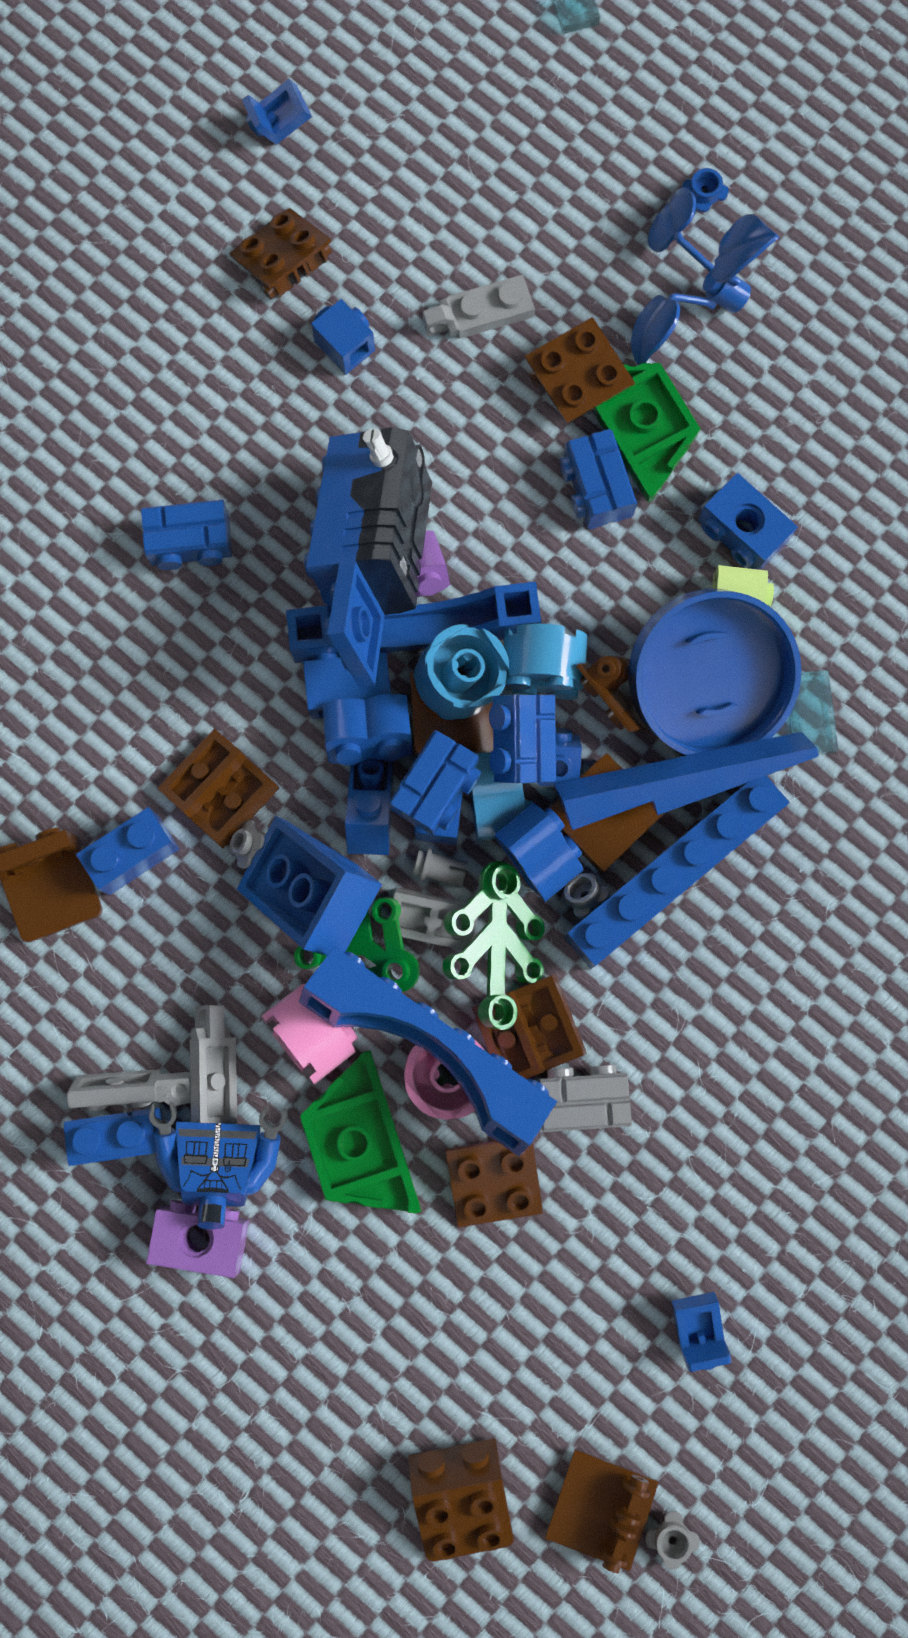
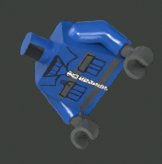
M170 1101L171 1115L164 1120L158 1119L155 1116L154 1103L151 1105L149 1112L150 1122L158 1128L154 1132L156 1164L169 1188L181 1193L183 1204L199 1205L198 1227L211 1230L224 1228L226 1206H245L247 1196L258 1193L276 1167L281 1137L277 1133L284 1127L288 1119L286 1109L283 1108L281 1122L278 1124H272L267 1120L266 1113L269 1105H267L259 1116L260 1125L176 1122L175 1130L171 1128L176 1119L175 1104Z

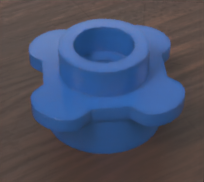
M711 168L698 170L693 175L692 180L687 179L682 185V188H687L694 194L696 210L702 213L708 212L711 205L715 202L726 200L729 193L728 187L723 185L721 175ZM702 189H707L709 191L707 193H704Z

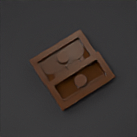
M458 671L461 675H466L464 671ZM410 672L416 757H418L434 730L439 731L475 754L492 752L493 728L489 723V712L493 702L472 717L445 720L423 702L416 688L414 672Z
M214 728L157 789L223 849L231 841L234 833L242 829L243 823L246 820H251L280 788Z
M606 753L580 778L617 771L623 768ZM559 799L549 807L565 825L561 830L562 835L569 836L579 847L582 855L601 874L663 815H657L648 802L572 830L563 813Z
M555 974L505 994L511 997L517 1006L516 1021L508 1029L498 1030L485 1027L478 1016L479 1005L471 1007L489 1054L495 1053L505 1058L511 1064L512 1070L525 1079L587 1054ZM493 1006L492 1016L494 1018L496 1014V1009Z

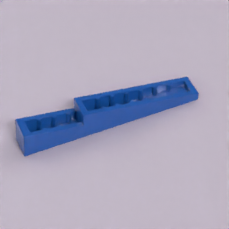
M797 732L555 783L554 786L563 813L570 827L574 830L648 802L657 815L814 759L819 757L817 747L803 732Z

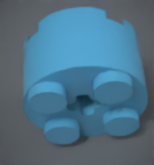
M458 624L443 630L424 650L415 666L414 678L421 699L432 711L445 720L465 719L480 713L493 702V696H499L504 690L507 670L509 669L508 655L499 639L483 628L479 630L467 627L468 625ZM463 670L466 675H461L458 671Z
M554 624L517 625V634H513L510 628L504 631L503 646L508 655L509 669L507 670L505 686L513 689L512 695H537V692L553 693L557 699H577L578 690L583 689L584 686L580 682L583 674L576 665L586 663L587 634L576 629V637L565 635V626Z

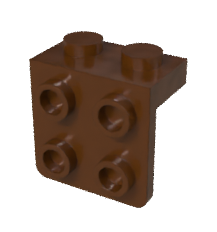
M60 828L47 829L35 835L36 841L20 846V843H12L0 847V881L2 882L20 937L25 942H35L95 919L102 914L103 908L94 882L76 856L78 852L82 851L78 837L67 830L61 831Z
M496 1438L408 1455L412 1499L427 1560L433 1562L449 1560L455 1557L494 1551L513 1544L514 1537L503 1485Z

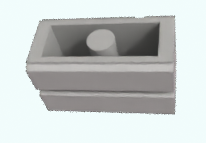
M616 1065L591 1066V1075L574 1076L573 1068L548 1069V1078L538 1079V1082L545 1086L549 1091V1096L558 1102L544 1122L542 1131L556 1132L632 1126L627 1073H617Z

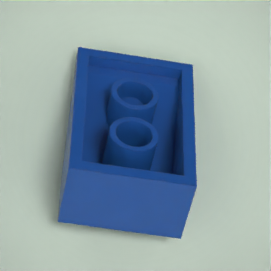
M275 816L264 836L265 840L262 848L256 851L236 890L304 950L327 956L335 946L343 953L346 952L382 883L356 863L283 818Z

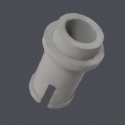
M428 848L427 852L419 850L413 874L420 876V881L429 878L461 888L468 861H460L433 854L431 848Z

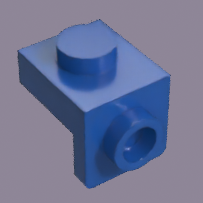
M290 79L286 80L260 102L250 95L242 99L248 112L245 119L251 130L258 137L263 135L276 145L312 117L297 84Z
M555 728L556 782H537L539 786L555 787V783L580 778L582 745L580 736L572 734V730Z
M715 1292L672 1300L678 1345L687 1370L690 1372L710 1370L717 1366L730 1364L731 1355L724 1340L719 1301Z

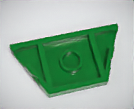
M641 363L635 367L623 364L635 384L593 408L592 411L604 430L610 429L613 431L623 463L647 503H649L656 497L698 437L701 428L661 363Z
M364 1051L300 1115L325 1199L340 1203L361 1204L373 1208L407 1211V1213L413 1214L422 1212L372 1051Z

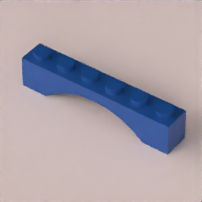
M536 582L494 586L454 599L416 605V609L404 613L385 615L380 653L426 649L439 633L458 624L468 625L467 627L479 630L483 628L491 632L499 640H504V631L510 628L513 634H517V625L541 624ZM329 605L286 610L290 652L295 663L311 661L313 656L323 653L337 654V658L340 657L334 645L329 644L325 635V621L331 614Z
M768 776L746 783L564 936L565 940L590 969L594 968L790 803L789 800Z
M334 946L303 987L298 1002L334 1028L361 1027L382 1030L405 1038L428 1051L451 1072L463 1087L475 1109L481 1130L514 1154L520 1156L531 1145L558 1102L549 1096L547 1088L533 1079L526 1080L512 1070L511 1064L505 1058L495 1053H487L475 1044V1040L469 1033L460 1028H451L438 1019V1014L430 1006L422 1002L415 1003L402 994L401 988L394 981L386 977L379 978L365 968L364 962L358 956L347 951L343 953Z

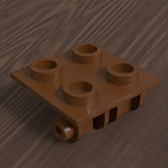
M289 207L284 212L275 215L271 222L254 235L245 238L229 255L263 283L261 288L264 294L271 300L275 296L281 298L284 293L293 287L291 280L295 284L301 282L296 269L304 277H308L310 271L313 272L323 263H326L328 255L332 253L329 246L332 240Z
M593 317L524 356L533 370L529 373L533 385L536 388L541 385L543 386L566 424L635 384Z
M603 656L594 664H577L576 667L583 674L580 678L581 684L593 697L596 698L600 695L609 707L605 711L608 718L619 730L622 731L626 728L628 732H635L647 729L636 710L618 689L628 680L630 659L619 656Z
M492 1139V1142L484 1143L483 1140L479 1141L480 1144L461 1147L454 1145V1148L445 1149L458 1228L543 1214L533 1142L520 1156H517L494 1139Z
M574 1449L545 1539L602 1560V1567L610 1572L619 1574L621 1568L630 1571L659 1481Z

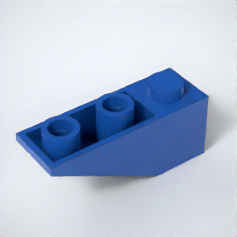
M370 758L350 765L345 819L347 854L389 855L392 811L389 809L388 802L393 796L394 761Z

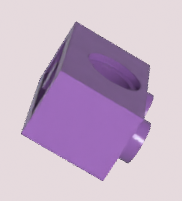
M170 1200V1206L156 1209L146 1264L235 1278L240 1273L249 1219L238 1218L239 1210L226 1208L224 1228L207 1229L210 1236L207 1248H198L191 1243L189 1237L192 1226L198 1223L199 1211H195L196 1205L183 1204L182 1200Z

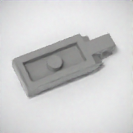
M519 275L450 295L448 298L440 300L438 306L423 311V323L428 336L448 331L450 336L458 335L459 339L530 319L535 315V308L524 276Z
M224 1005L197 1006L195 1028L191 1029L190 1036L191 1122L236 1124V1037L231 1038L229 1027H225Z
M161 1069L78 1075L67 1093L68 1108L82 1107L85 1111H99L105 1109L108 1105L126 1104L129 1108H141L156 1101L159 1103L164 1101L169 1106L170 1101L175 1106L191 1103L190 1072L162 1074Z

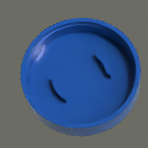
M696 590L666 603L642 628L630 656L628 671L630 695L638 716L650 732L671 748L687 756L772 738L780 730L794 708L801 684V658L791 629L784 619L769 605L752 596L731 590Z

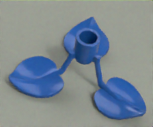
M680 188L674 193L670 202L660 210L648 233L649 247L654 252H662L675 239L681 247L709 271L702 286L706 293V298L672 293L668 299L662 295L655 296L643 308L632 330L631 349L637 365L646 363L675 329L680 316V305L678 302L703 305L711 310L718 304L730 313H736L744 307L750 297L751 287L748 283L737 277L736 274L779 239V236L758 216L746 214L729 228L720 241L718 248L719 256L716 257L714 260L715 265H713L681 234V231L690 224L695 216L696 198L694 194L687 188Z

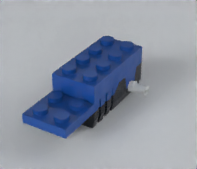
M394 427L374 428V430L369 429L364 432L329 437L327 454L322 458L323 476L321 487H318L316 490L315 519H312L310 523L312 537L310 549L304 557L307 576L313 578L320 590L322 601L324 604L329 605L331 609L330 617L325 621L327 641L329 644L334 645L341 657L344 669L349 670L359 687L375 685L385 615L399 614L416 609L417 597L415 593L418 592L419 588L417 576L421 573L419 559L423 557L425 534L427 531L432 481L425 467L424 452L421 445H415L408 430Z

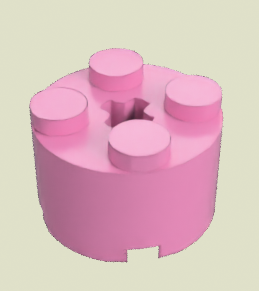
M301 984L261 1015V1018L265 1024L271 1020L275 1022L276 1026L273 1027L274 1032L272 1034L301 1072L307 1067L314 1072L308 1080L315 1085L355 1053L352 1044L358 1037L351 1027L334 1028L300 1004L298 1001L305 986Z
M475 1040V1044L482 1048V1046ZM415 1045L407 1057L404 1068L406 1091L414 1105L428 1116L444 1120L458 1119L474 1112L475 1109L460 1083L458 1082L455 1086L445 1083L441 1086L437 1082L440 1076L437 1068L442 1063L428 1051Z

